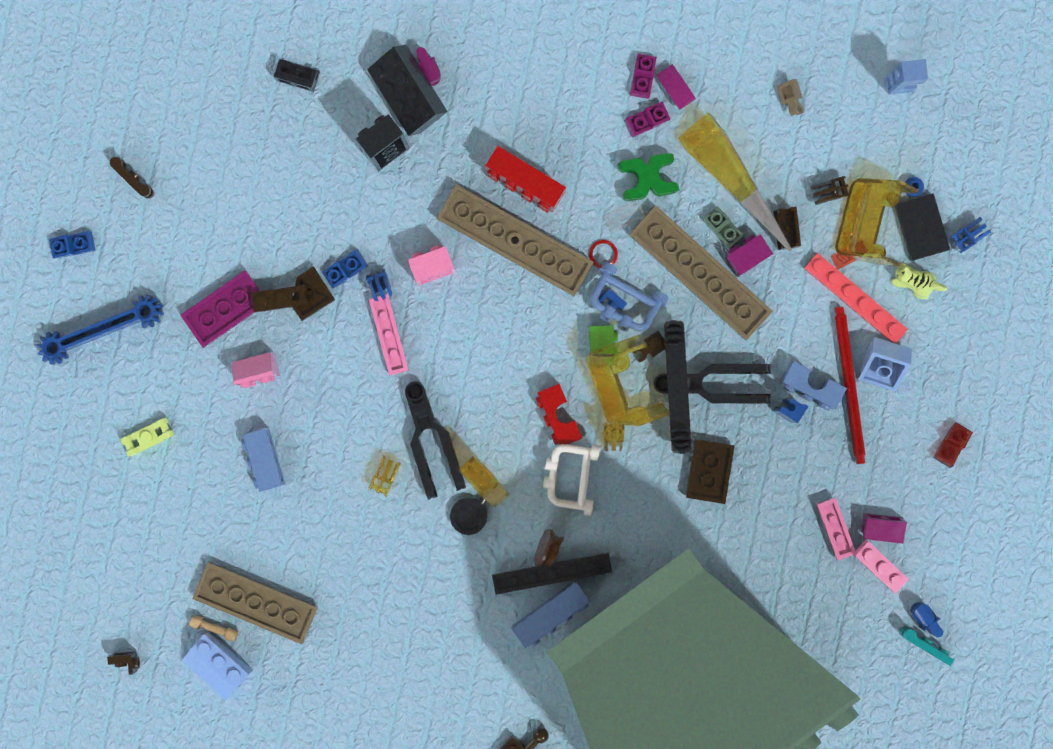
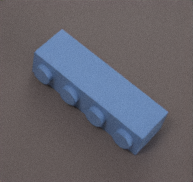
M575 580L514 624L512 631L525 649L529 646L533 648L541 642L540 638L545 634L547 636L553 634L557 630L556 626L560 623L563 625L568 623L573 618L571 615L575 612L581 613L587 609L590 599Z

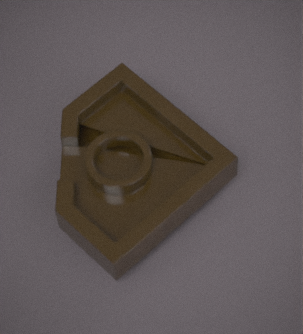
M314 266L297 277L295 285H307V291L305 292L306 298L309 299V305L293 307L301 321L306 320L335 301L334 296ZM294 293L293 300H299L298 293Z

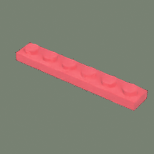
M816 253L804 267L809 274L890 342L896 344L908 330L819 253Z

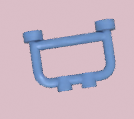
M604 262L599 270L601 276L591 294L593 307L601 312L600 318L606 322H610L611 319L618 321L617 327L622 331L627 332L629 328L637 332L647 330L651 326L659 308L666 305L669 299L668 296L662 292L655 291L652 298L616 279L614 275L617 268L610 263ZM606 282L651 307L643 323L638 324L631 317L616 312L613 307L600 303L599 295Z

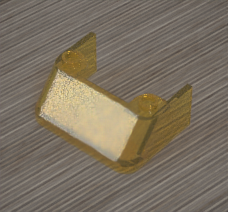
M858 178L852 182L849 189L851 195L847 197L835 250L842 256L864 262L900 267L899 262L886 257V249L882 245L876 244L885 207L897 205L902 193H918L919 189L901 180Z
M640 334L592 351L586 358V364L607 422L612 425L641 426L670 415L663 402L645 408L642 406L629 408L618 373L624 372L630 366L628 353L647 347Z

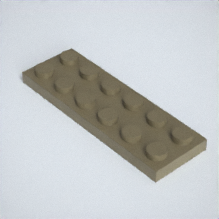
M210 561L206 564L192 598L299 644L304 643L318 609L316 605Z

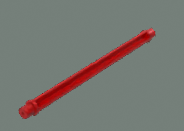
M844 307L835 308L836 316L834 317L844 387L847 388L845 395L854 457H856V464H864L866 453L847 315L844 312Z

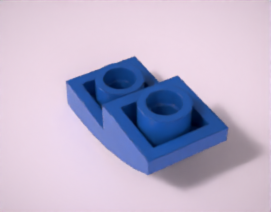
M91 231L49 239L52 258L54 259L96 251Z
M355 250L322 273L331 287L335 288L367 268L368 264L359 250Z

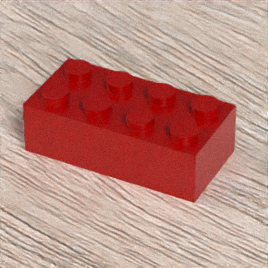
M500 146L496 147L485 165L487 177L495 182L500 180L505 184L504 187L513 193L515 190L521 193V198L529 203L532 201L536 202L538 208L546 213L549 211L553 213L565 194V186Z

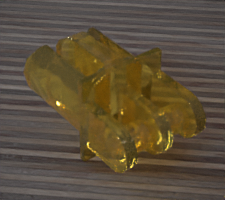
M615 422L612 424L604 423L603 449L608 451V442H611V451H616V442H619V451H621L624 442V422H621V424H615Z
M383 456L368 490H376V493H383L387 497L401 463H396L389 479L387 477L394 461L389 460L383 475H380L387 458ZM376 478L381 480L380 485L374 484ZM384 482L389 483L387 489L382 487Z

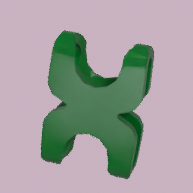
M672 153L654 155L650 158L648 165L640 158L619 162L617 164L619 172L633 173L638 179V185L635 188L626 190L623 193V200H642L648 195L649 189L658 197L677 193L680 190L678 183L665 182L659 176L660 168L671 165L675 160Z

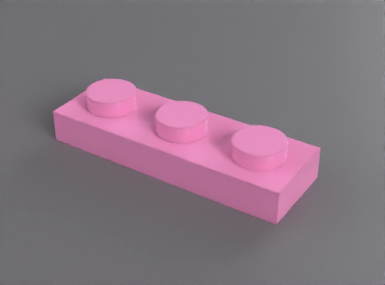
M834 497L817 503L816 506L836 560L852 556L855 548L837 499Z
M867 540L853 553L865 567L895 594L909 580Z

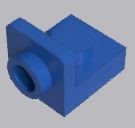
M610 289L607 292L602 290L599 295L600 303L608 299L609 302L607 304L616 311L618 308L622 311L627 305L623 299Z

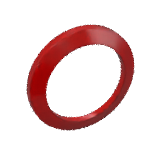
M608 240L595 242L589 251V258L594 262L593 265L598 268L602 266L593 258V250L599 244H608L612 247L614 258L610 264L613 265L618 257L615 245Z

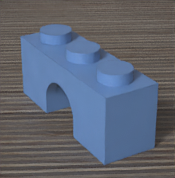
M926 59L902 61L887 74V77H885V88L888 89L889 95L913 92L917 89V84H923L927 81Z
M791 361L780 381L784 385L783 388L792 393L794 391L801 393V398L812 402V400L819 403L818 406L824 410L837 409L847 388L830 379H825L823 385L815 390L808 384V376L811 370L795 361Z

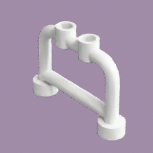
M561 444L553 450L551 458L546 460L545 470L550 471L549 476H545L543 488H548L547 494L551 503L559 507L582 510L584 515L592 516L594 500L586 499L590 462L591 460L599 461L600 445L593 444L592 448ZM562 452L583 455L578 502L559 499L555 495L559 455Z

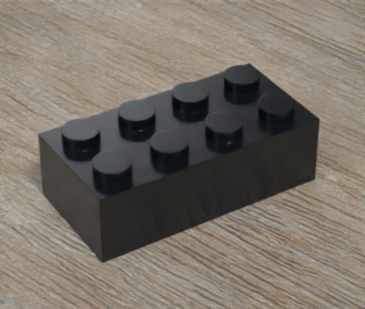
M407 45L393 46L367 69L408 136L422 133L448 112Z
M389 114L378 117L372 127L362 129L357 134L359 137L356 138L363 152L378 172L410 148L403 132Z

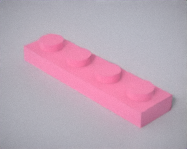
M386 294V299L378 296L379 301H375L373 298L369 299L389 376L409 371L389 295Z

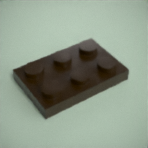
M695 439L686 498L721 504L726 503L735 445Z

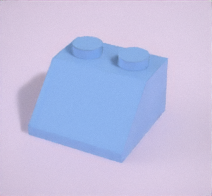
M873 337L866 350L858 380L896 392L911 365L912 349Z

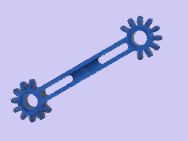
M147 294L145 298L140 295L138 296L139 302L136 300L132 301L135 308L63 337H60L58 331H54L53 334L47 332L46 338L40 337L43 343L36 345L42 349L37 354L44 355L42 361H49L51 365H54L56 362L62 364L63 358H69L66 354L68 350L139 322H141L142 328H147L148 325L155 327L154 321L157 323L161 322L158 315H164V312L159 311L163 304H157L159 299L156 297L152 299L151 295ZM149 306L150 314L145 317L143 309ZM135 315L133 319L112 326V323ZM89 333V336L67 344V341ZM54 343L58 345V350L55 353L51 351V346Z

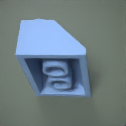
M210 631L206 632L196 642L182 660L225 700L253 671Z

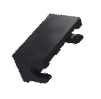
M279 59L273 77L278 82L314 92L320 71Z

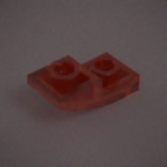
M955 422L933 458L949 468L953 467L973 432Z

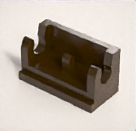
M797 206L773 211L774 218L791 248L800 247L801 239ZM777 240L778 250H786V248Z

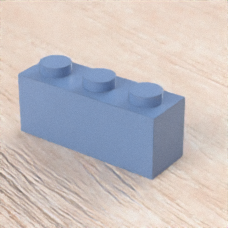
M269 428L243 434L244 439L241 442L244 451L247 450L249 458H247L249 469H253L255 477L252 478L254 487L258 488L259 492L285 485Z

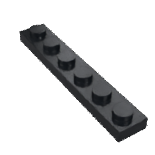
M609 552L554 562L550 567L544 564L492 574L495 595L612 573Z

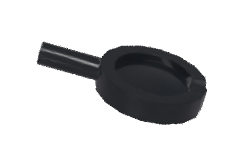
M493 485L478 500L467 497L460 499L454 504L450 512V521L457 532L463 535H473L483 529L487 521V511L484 504L497 491Z

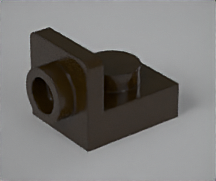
M136 651L112 653L107 657L108 665L114 664L115 667H124L128 663L129 675L135 674L140 668V658L137 657Z

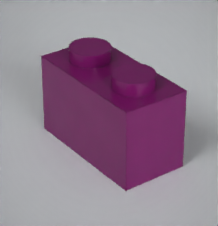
M753 234L744 240L745 244L740 248L736 245L727 251L729 255L725 259L737 277L773 255L761 234L757 237Z

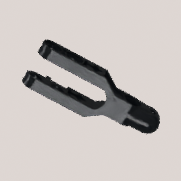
M711 364L698 374H687L688 394H699L710 403L771 404V394L708 393L702 387V381L708 374H771V364ZM659 374L653 381V387L659 393L668 394L667 374Z
M417 381L410 382L405 388V395L416 428L410 445L427 499L430 500L431 498L438 497L420 439L422 432L429 428L435 429L438 432L456 491L465 489L466 485L450 433L436 423L423 384Z

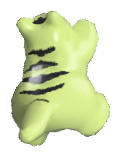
M905 263L899 264V269L895 273L896 278L891 281L892 285L896 287L911 289L913 295L921 300L929 298L933 290H947L945 285L936 281L937 277L935 274L929 271H917Z

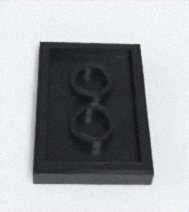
M934 193L894 205L911 261L950 250Z

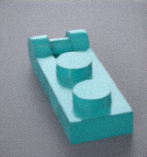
M907 626L900 629V635L904 639L951 667L954 659L949 657V651L942 647L936 649L932 646L934 642L924 636L921 639L918 638L916 632Z

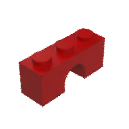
M560 384L538 392L539 397H536L539 408H544L546 412L543 418L547 427L551 426L554 433L551 434L554 444H571L581 440L582 436L575 420L562 423L556 417L558 406L567 402Z

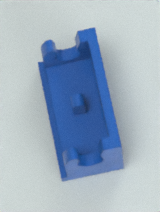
M783 399L782 402L787 404L786 408L775 407L773 412L790 423H799L809 406L801 404L794 399Z

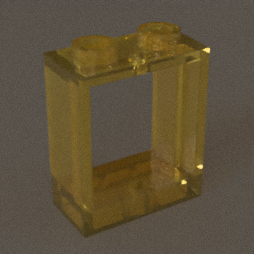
M474 456L458 469L481 497L495 508L510 495L493 474Z

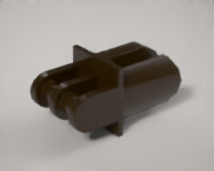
M846 176L810 186L811 190L829 187L828 189L815 192L813 198L831 194L829 197L814 201L815 205L850 196L851 193H848L847 190L849 186L844 180ZM839 181L840 186L836 187L835 182ZM841 189L842 195H838L837 190Z

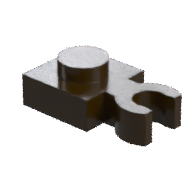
M658 330L641 341L644 345L643 348H635L632 353L642 352L643 356L638 362H643L647 358V354H650L653 358L665 350V339Z

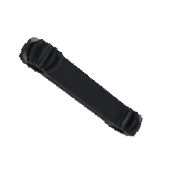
M671 320L664 324L671 450L673 453L685 454L692 449L685 332L682 321Z

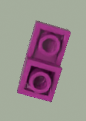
M637 53L630 96L650 98L657 57Z
M673 64L656 75L679 110L696 100Z
M660 102L626 118L624 121L632 138L666 123L671 118L663 102Z

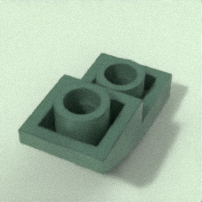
M718 206L703 218L706 225L728 249L733 248L744 238V234Z

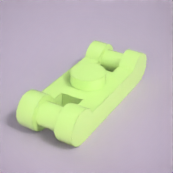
M166 417L120 439L122 445H125L127 449L126 454L128 458L175 436L173 430H170L168 426L169 422ZM158 428H161L163 432L160 436L156 430ZM137 439L140 446L134 447L132 441Z

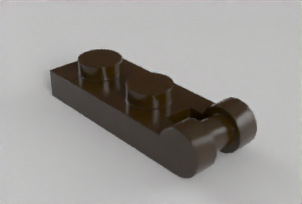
M307 285L252 292L254 313L309 305V299L306 298L305 292L307 291ZM293 293H298L299 300H293Z

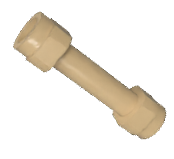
M192 616L189 626L195 629L203 628L224 636L225 640L235 642L238 630L231 627L226 629L204 621V617Z

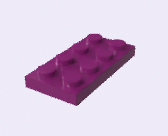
M245 270L180 316L202 348H205L254 314L251 293L259 292L260 289Z

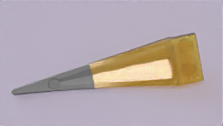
M711 113L705 114L678 139L689 154L724 185L787 250L792 251L790 244L724 129L720 127Z

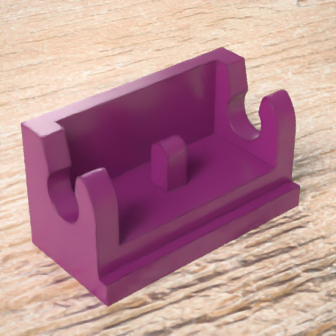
M863 513L861 533H863V539L904 544L907 522L903 517Z

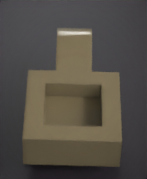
M792 79L778 85L777 89L782 105L788 104L790 115L804 113V108L798 101V99L803 97L797 79Z

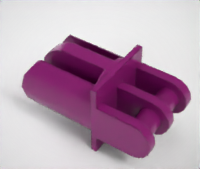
M419 47L416 50L420 62L418 65L431 86H436L441 80V73L435 57L429 58L425 48Z

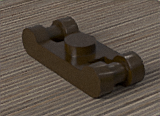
M118 157L110 159V166L138 194L146 199H151L154 196V190L139 181L141 177L133 170L129 172L126 169L125 161Z

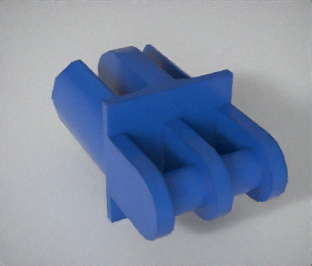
M981 217L949 237L950 239L953 238L955 241L954 245L959 247L960 253L977 244L978 241L991 233L990 230H987L974 239V235L987 227L984 223L971 232L969 231L970 228L983 220ZM958 234H961L963 238L960 239ZM963 241L967 242L968 245L966 247L963 244Z
M382 269L380 273L374 272L372 276L366 275V280L375 301H379L376 292L380 293L382 299H386L385 289H387L389 296H392L391 285L385 269Z
M922 602L914 603L911 606V613L919 628L924 631L927 630L935 637H942L943 630L937 623L940 618L936 616L929 605Z

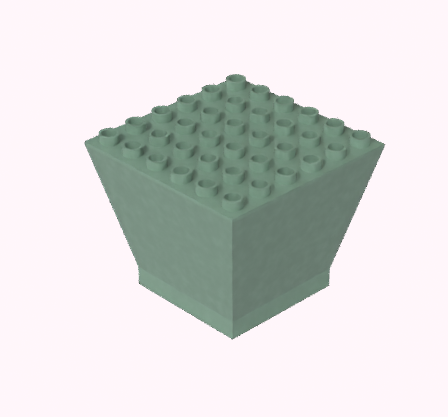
M689 548L547 651L563 675L589 749H815L822 743L815 734L818 730L828 725L832 729L839 731L859 716L853 708V705L861 700L857 694L708 573Z

